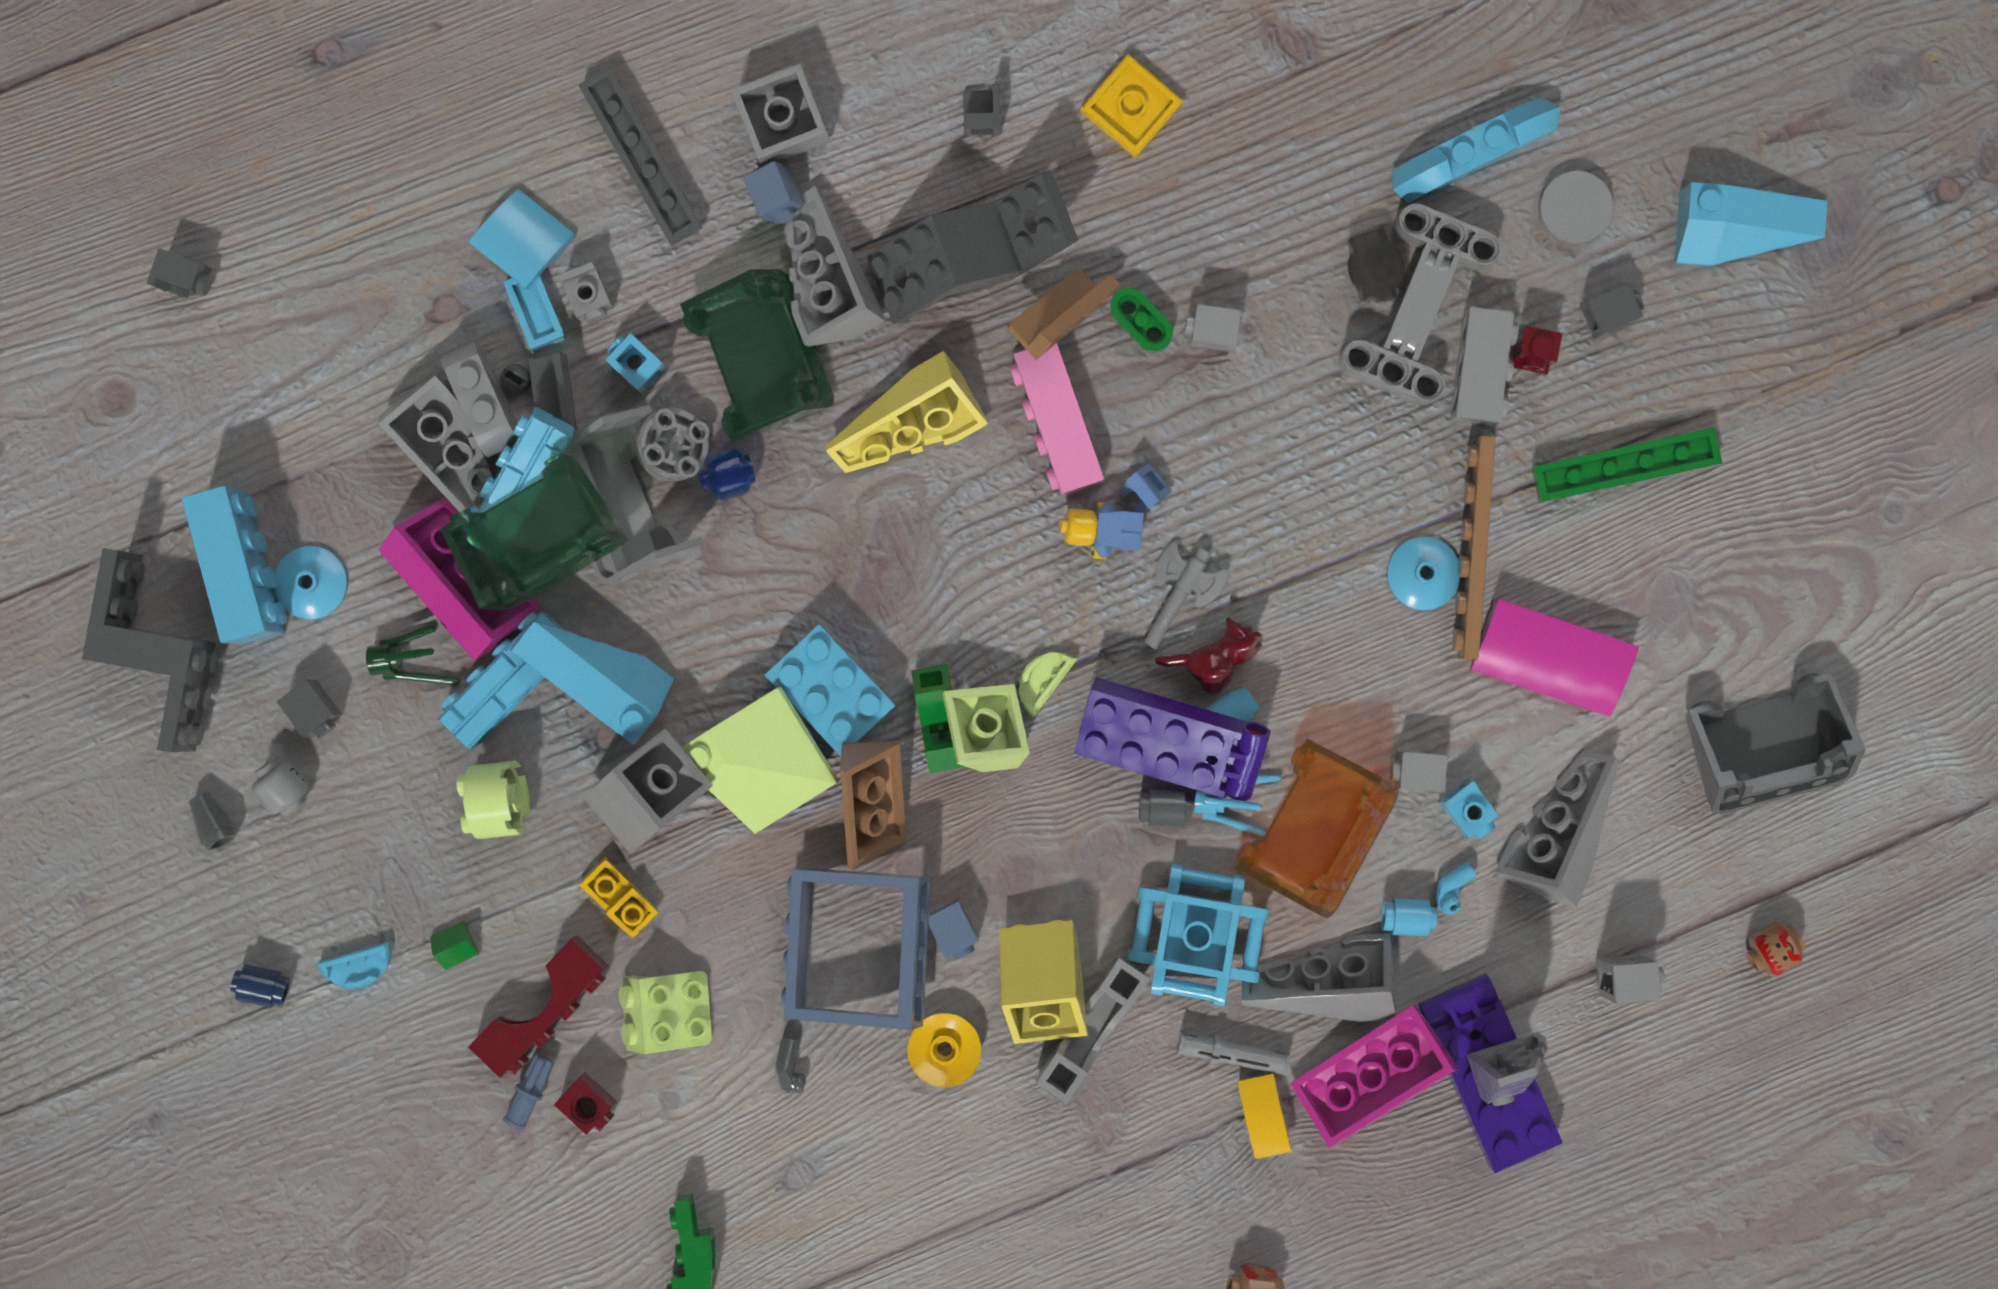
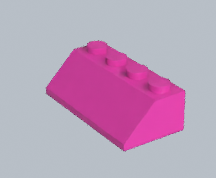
M444 497L395 526L378 550L473 661H476L499 646L518 629V626L528 615L533 612L536 614L542 607L502 561L464 542L463 538L467 529L461 527L465 518Z

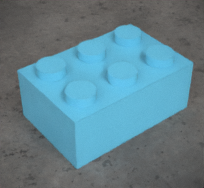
M820 624L765 674L776 688L782 687L792 705L840 756L842 744L858 743L897 706Z

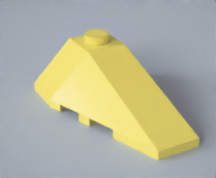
M942 351L909 371L825 445V450L844 473L887 462L890 456L909 450L911 454L923 452V446L944 441V445L958 442L986 426L988 422L962 373L948 355Z

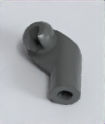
M783 1038L780 1041L775 1065L781 1088L785 1092L790 1093V1091L801 1093L804 1091L806 1076L803 1073H794L799 1042Z

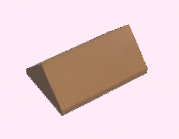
M896 741L842 744L840 772L848 868L852 870L906 841L900 743Z

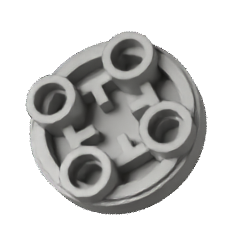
M667 407L656 410L641 422L636 432L635 451L642 467L659 480L674 482L694 477L703 467L708 457L709 428L706 423L686 409Z

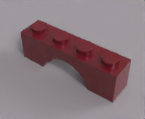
M578 936L571 938L545 965L551 980V995L544 1011L536 1018L523 1021L499 1016L468 1046L499 1078L509 1071L515 1075L529 1061V1058L525 1055L534 1044L541 1048L553 1036L555 1031L551 1026L560 1017L564 1021L569 1019L581 1006L576 1000L586 990L592 994L606 980L602 973L609 965Z

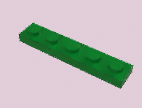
M1714 427L1531 467L1538 501L1543 503L1722 464Z

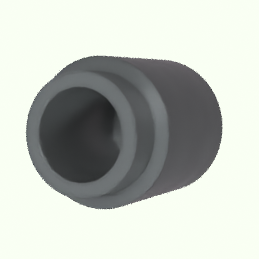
M1149 789V793L1140 792L1139 822H1148V826L1184 827L1185 819H1192V797H1185V790Z

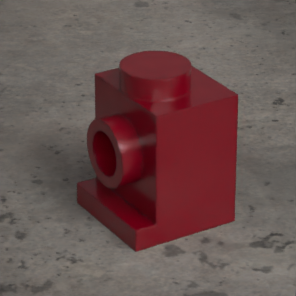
M1530 326L1522 328L1518 331L1517 341L1514 346L1512 360H1514L1513 369L1547 375L1549 367L1558 360L1563 333Z

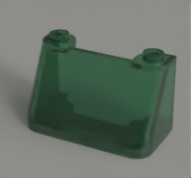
M750 269L680 303L684 314L683 321L688 331L698 337L709 339L731 398L732 405L724 408L721 420L722 427L731 442L742 441L818 413L833 406L834 403L833 391L816 345L806 346L803 343L793 318L791 301H794L793 283L790 281L789 276L779 269Z
M562 453L549 458L544 462L545 468L540 473L542 479L485 512H471L470 509L461 510L449 518L451 521L449 524L440 528L479 608L501 611L514 608L615 551L628 541L623 528L574 456Z

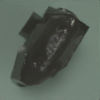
M1382 227L1349 238L1347 241L1350 255L1347 261V270L1351 282L1357 290L1360 302L1375 298L1376 304L1398 297L1396 291L1407 286L1405 266L1400 251L1393 243L1389 242L1384 228Z

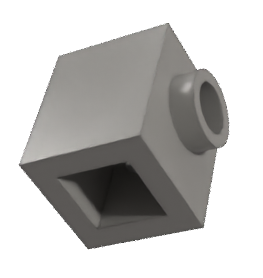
M1204 300V305L1197 304L1194 314L1187 313L1184 335L1191 336L1189 346L1233 352L1237 346L1242 310L1226 308L1225 302L1216 300Z

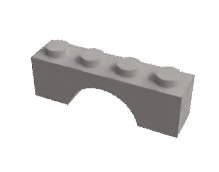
M1117 954L1085 1001L1088 1036L1060 1039L1036 1075V1084L1068 1104L1088 1074L1101 1047L1122 1017L1130 1011L1150 981L1149 975Z

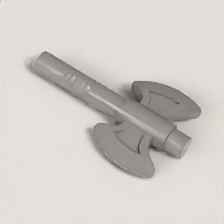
M1176 541L1172 542L1164 550L1156 569L1157 584L1163 587L1167 582L1175 580V588L1144 640V644L1155 650L1157 649L1175 615L1192 590L1197 595L1195 603L1197 608L1210 604L1223 591L1228 579V570L1222 569L1216 573L1203 572L1206 568L1205 564L1211 555L1209 552L1198 547L1193 557H1190L1188 562H1185L1180 556L1179 544Z

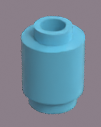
M1242 686L1237 691L1233 688L1205 709L1250 722L1255 719L1254 714L1260 710V707L1249 691Z
M1392 898V901H1383L1381 910V927L1383 931H1390L1391 935L1428 937L1430 929H1436L1437 909L1436 907H1431L1429 900Z

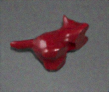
M1227 617V629L1220 640L1201 646L1191 653L1159 656L1155 658V662L1165 667L1184 665L1190 674L1201 683L1204 691L1218 693L1230 684L1233 676V666L1248 662L1261 649L1262 644L1259 640L1262 635L1258 631L1253 632L1251 626L1235 622L1230 617Z

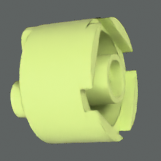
M518 761L471 765L467 768L465 774L457 776V791L461 797L463 796L464 811L461 813L460 822L462 831L465 834L472 833L476 839L523 835L526 832L528 826L521 827L522 818L530 816V797L525 775L518 776L515 768L521 767Z

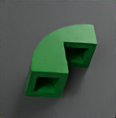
M948 664L912 670L914 694L922 728L929 773L965 767L956 762L943 699V692L952 690Z

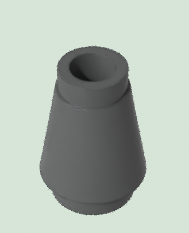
M209 792L199 794L189 801L199 841L201 844H205L208 850L218 849L235 839L236 836L233 832L235 829L234 824L211 797Z

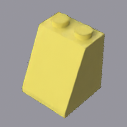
M1052 920L1048 923L1035 925L1017 924L1010 928L999 929L1001 1007L1014 1044L1088 1036L1079 941L1073 920Z

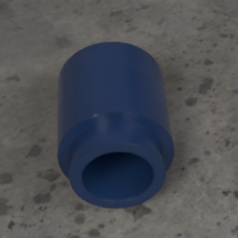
M245 964L242 971H235L230 991L236 993V1001L273 1008L274 1005L283 1006L289 989L290 977L282 976L281 971Z

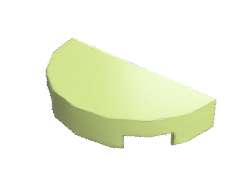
M1049 652L1036 657L1025 667L1019 679V696L1023 708L1032 718H1034L1076 662V658L1066 653Z

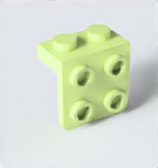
M692 971L654 977L636 975L621 977L622 986L619 988L618 997L624 1012L621 1037L626 1045V1051L650 1054L703 1046L711 1042L712 1031L708 978L705 972Z

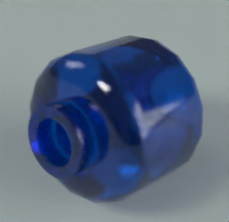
M735 448L706 456L704 461L705 469L698 471L703 491H711L713 497L719 501L746 495L750 491L751 483L756 482L749 455H743L740 450Z

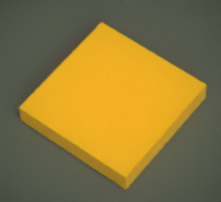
M1127 54L1082 106L1080 112L1136 159L1181 107L1184 101L1132 56Z

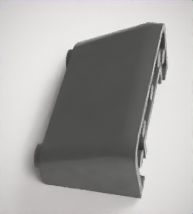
M1832 672L1823 675L1811 673L1801 677L1797 681L1798 684L1794 687L1792 693L1787 696L1728 711H1723L1720 704L1712 703L1709 700L1698 702L1688 709L1686 721L1712 813H1729L1843 783L1854 776L1866 750Z

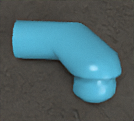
M1467 861L1442 876L1438 881L1435 902L1437 908L1446 915H1454L1460 910L1461 904L1458 902L1460 887L1477 877Z

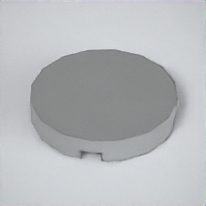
M1580 170L1564 172L1551 180L1542 192L1538 204L1540 223L1547 234L1554 239L1565 242L1564 244L1573 246L1589 243L1600 236L1610 224L1614 210L1612 194L1606 184L1594 174Z

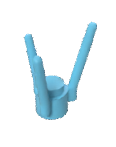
M1259 775L1256 784L1280 781L1281 775ZM1196 790L1194 813L1203 814L1202 819L1217 821L1260 837L1266 835L1265 830L1216 813H1224L1225 807L1259 811L1262 808L1261 804L1226 799V794L1222 798Z

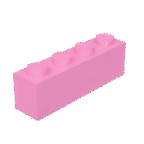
M1057 343L1037 360L1027 349L1014 353L1013 359L1015 364L1009 365V369L1015 386L1023 385L1027 398L1021 400L1027 420L1034 419L1039 431L1038 434L1033 435L1039 455L1047 454L1051 468L1046 469L1045 472L1052 491L1059 489L1062 497L1103 483L1104 477Z

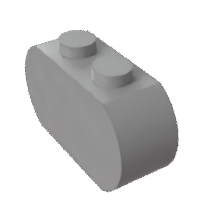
M474 341L442 355L441 362L472 435L486 457H490L501 452L505 445L513 447L518 438L517 435L513 434L517 422L491 363L480 344Z

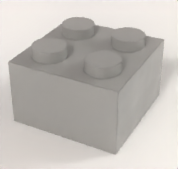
M800 63L731 90L761 167L773 161L780 162L830 142Z

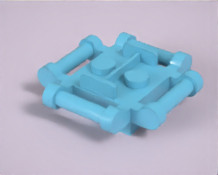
M1172 862L1168 891L1142 886L1138 887L1137 898H1140L1133 946L1128 948L1126 960L1155 965L1151 994L1162 996L1164 992L1214 1001L1213 1005L1224 1007L1229 979L1259 983L1260 971H1257L1262 935L1265 920H1269L1271 909L1241 904L1246 877L1244 874L1235 873L1234 876L1187 869L1183 868L1184 864ZM1180 883L1232 891L1231 900L1227 902L1179 893ZM1155 901L1165 903L1157 953L1147 951ZM1239 916L1250 918L1242 968L1231 966ZM1166 969L1218 978L1217 985L1215 987L1165 978Z

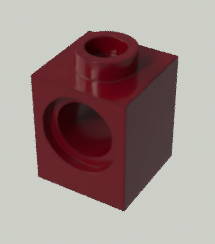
M584 1072L556 1101L554 1106L587 1135L594 1127L600 1132L615 1116L610 1109L617 1101ZM582 1097H590L596 1102L597 1112L595 1114H586L582 1111L580 1107V1099Z

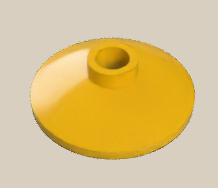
M937 1013L926 1017L923 1021V1026L912 1031L907 1046L908 1060L914 1073L925 1083L940 1088L954 1087L968 1080L979 1065L982 1051L981 1041L975 1028L963 1017L952 1013ZM941 1042H948L951 1045L952 1051L949 1054L943 1055L939 1053L937 1047Z

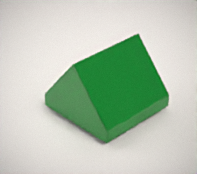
M465 921L430 936L432 955L445 970L480 954Z

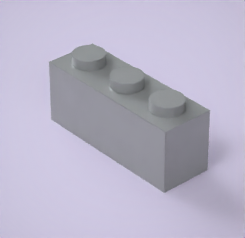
M1469 307L1464 311L1450 421L1495 426L1501 422V418H1506L1509 408V396H1504L1506 381H1511L1514 368V360L1509 359L1510 345L1516 344L1518 336V323H1513L1515 312Z

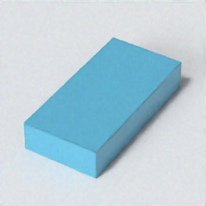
M541 275L529 290L513 278L503 281L532 351L567 338Z

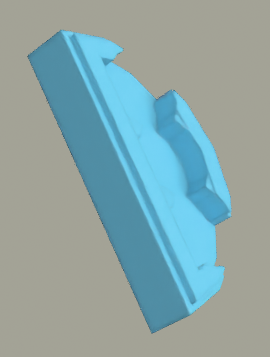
M391 941L319 961L317 965L322 975L326 979H330L334 984L345 989L363 988L377 981L387 970L392 956Z

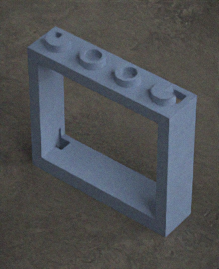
M818 868L792 869V875L787 882L790 912L785 919L788 949L783 956L786 987L782 990L781 1006L785 1009L784 1019L905 1030L922 1027L924 1021L931 876ZM811 882L904 889L898 1015L805 1007Z

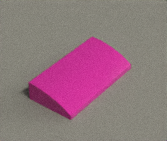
M1495 599L1492 602L1480 637L1479 659L1472 661L1470 670L1611 717L1631 672L1639 646L1501 599Z
M1412 1005L1290 1084L1324 1141L1331 1148L1339 1145L1459 1070V1067L1415 1005Z

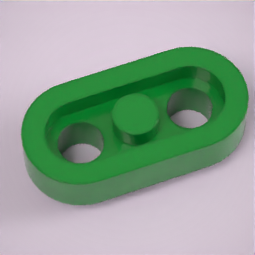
M1123 288L1115 293L1111 300L1110 313L1121 328L1147 352L1158 353L1166 349L1173 337V328L1168 319L1142 292L1135 288ZM1125 302L1132 303L1135 306V312L1125 314L1121 309L1122 304ZM1149 329H1157L1160 332V339L1157 341L1150 340L1147 337Z

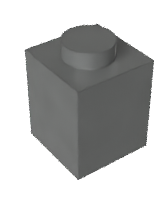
M1629 283L1589 299L1580 305L1594 339L1644 317L1641 311L1644 309L1642 298L1636 289L1632 290Z
M306 679L277 701L302 737H313L316 735L319 739L336 727L334 721L342 716L317 680Z

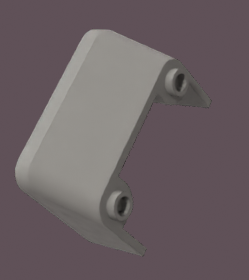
M650 405L600 417L572 437L555 467L556 474L596 575L606 585L621 582L674 561L705 544L702 537L682 542L680 534L668 524L657 527L631 460L637 456L635 451L637 429L634 423L652 412Z

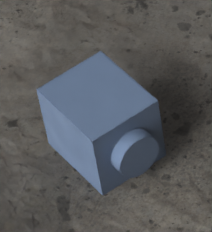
M773 161L743 177L757 214L762 219L775 224L785 223L795 217V212L805 207L790 168Z
M959 899L929 914L928 925L945 958L953 955L955 960L975 951L973 944L979 941V937Z

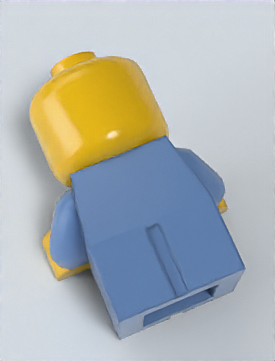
M1097 502L1095 504L1097 511L1095 512L1090 509L1070 508L1066 512L1065 517L1060 518L1059 533H1063L1064 541L1069 545H1092L1094 553H1091V557L1093 559L1106 560L1112 550L1130 552L1141 550L1144 513L1115 512L1112 503Z

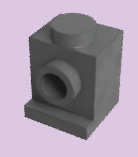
M158 248L147 284L184 298H188L190 292L205 296L211 288L212 275L210 273L212 268L201 262Z

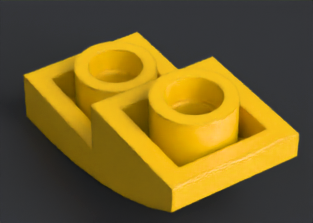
M606 856L579 881V886L606 910V915L632 939L659 913L645 895Z
M1270 1074L1237 1081L1255 1159L1292 1152L1275 1075Z

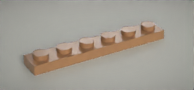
M1480 436L1474 440V445L1468 446L1466 463L1467 467H1472L1471 482L1467 481L1464 488V503L1469 504L1468 518H1463L1461 526V540H1466L1465 555H1460L1458 564V576L1463 577V590L1457 593L1455 603L1456 614H1461L1460 629L1455 628L1453 633V650L1458 651L1457 659H1479L1496 437Z

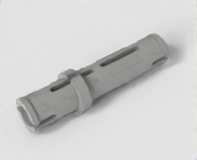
M1181 1031L1179 1034L1177 1055L1208 1060L1209 1064L1217 1065L1220 1062L1273 1072L1284 1076L1288 1073L1290 1052L1222 1040V1036L1219 1035L1207 1037Z

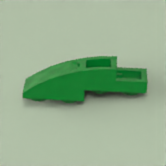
M693 1193L678 1195L674 1201V1207L669 1209L671 1227L673 1230L678 1229L680 1244L675 1245L678 1267L684 1266V1270L675 1271L671 1278V1283H667L666 1289H713L715 1277L714 1229L712 1227L699 1230Z

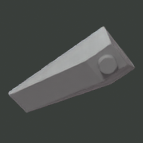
M1391 933L1353 935L1341 939L1342 944L1325 950H1322L1319 946L1310 949V955L1292 961L1282 958L1258 966L1257 971H1260L1259 983L1242 981L1243 1006L1358 1022L1390 1020L1397 1015Z

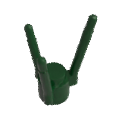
M434 625L392 639L380 640L379 645L367 647L366 664L371 675L382 674L384 680L402 679L458 685L460 683L458 678L397 671V669L402 668L404 659L429 656L434 653L432 648L401 651L400 647H395L435 632L436 627Z

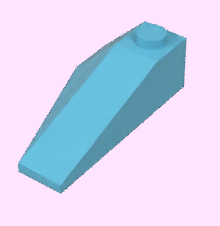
M1691 182L1679 191L1674 264L1714 266L1739 258H1747L1760 253L1823 239L1826 230L1828 201L1732 185Z
M536 620L530 623L510 649L633 745L636 744L657 717L674 681L673 676L644 655L635 652L631 653L601 641L597 642Z

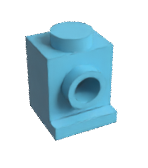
M631 333L626 338L620 336L607 351L610 355L605 359L642 395L667 369ZM633 357H640L642 360V364L638 369H631L629 366V362Z
M1472 780L1464 781L1438 801L1466 838H1471L1475 835L1477 839H1481L1496 827L1493 821L1499 815L1478 789L1477 784ZM1475 805L1479 809V816L1471 820L1467 815L1469 807Z

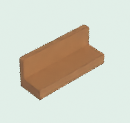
M1076 268L1016 317L1007 328L1037 360L1101 307L1120 284L1110 274L1098 285H1095L1080 268Z

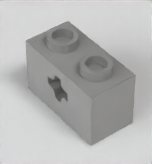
M1641 955L1595 958L1599 996L1616 1004L1661 1000V990L1665 989L1666 981L1664 970L1662 967H1659L1657 961Z

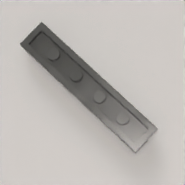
M611 67L580 83L578 86L669 244L673 246L703 228Z

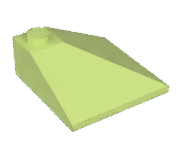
M781 686L682 747L713 785L709 791L755 834L839 782V779Z

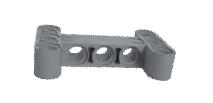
M1415 203L1408 205L1401 211L1394 222V231L1400 240L1421 250L1382 345L1379 347L1363 340L1353 341L1342 350L1338 363L1341 371L1348 377L1416 405L1424 406L1439 398L1445 388L1444 378L1441 373L1418 363V360L1456 267L1459 264L1475 271L1486 269L1499 257L1501 244L1498 238L1488 231L1425 205ZM1409 215L1416 216L1421 222V230L1416 232L1409 230L1405 225V217ZM1439 230H1450L1455 236V244L1451 246L1443 244L1439 239ZM1476 243L1485 245L1489 250V258L1486 260L1477 258L1473 252V245ZM1358 350L1364 354L1366 358L1364 367L1357 368L1351 365L1348 359L1350 351ZM1392 364L1398 368L1400 377L1397 382H1390L1385 379L1382 372L1384 365ZM1420 378H1426L1432 382L1434 391L1431 396H1424L1418 391L1417 381Z

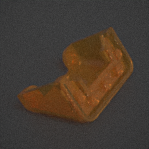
M1307 738L1304 744L1298 746L1292 755L1291 764L1294 765L1293 773L1297 778L1262 841L1255 839L1251 843L1247 842L1243 845L1238 854L1237 860L1239 863L1235 869L1324 918H1330L1340 906L1391 813L1398 797V789L1379 775Z

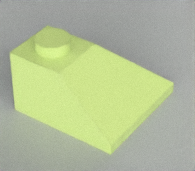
M1015 684L943 692L957 764L981 772L1016 769L1030 754Z

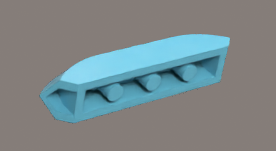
M1540 97L1478 125L1392 170V190L1407 203H1411L1555 132L1558 128L1560 106Z

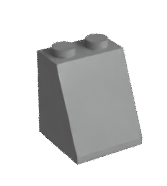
M665 728L611 770L583 798L627 851L632 854L713 785Z

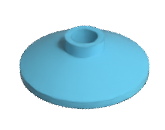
M1431 537L1410 539L1401 544L1389 560L1387 567L1389 587L1394 596L1410 608L1417 610L1438 608L1447 603L1459 587L1461 579L1458 576L1459 560L1454 551L1438 539ZM1423 566H1428L1432 569L1433 574L1429 580L1423 579L1420 575V570Z
M304 546L294 549L283 557L275 570L277 588H274L276 598L287 612L303 619L325 617L334 612L345 598L348 587L347 573L340 559L329 550L316 546ZM306 575H309L313 580L312 586L308 589L303 588L301 584L302 578Z

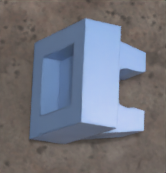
M1150 463L1129 477L1119 491L1123 497L1133 491L1136 492L1141 500L1133 509L1138 513L1152 508L1172 492Z

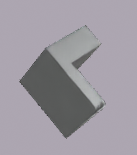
M992 84V90L965 91L963 93L964 136L1001 135L1000 84Z

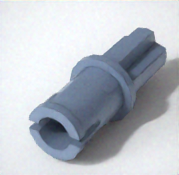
M535 1055L521 1084H516L515 1086L517 1093L506 1116L503 1118L505 1123L518 1129H525L536 1102L541 1101L543 1098L541 1092L554 1067L551 1059L542 1055Z

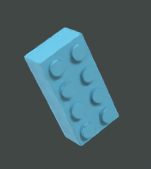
M228 486L182 497V503L220 643L244 645L284 634L283 624L287 622V617L281 602L277 603L274 588H277V580L273 569L267 567L264 553L267 552V543L263 533L257 531L254 517L258 516V511L251 495L248 496L246 491Z

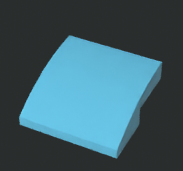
M517 189L482 224L468 243L529 290L550 262L554 264L576 235Z

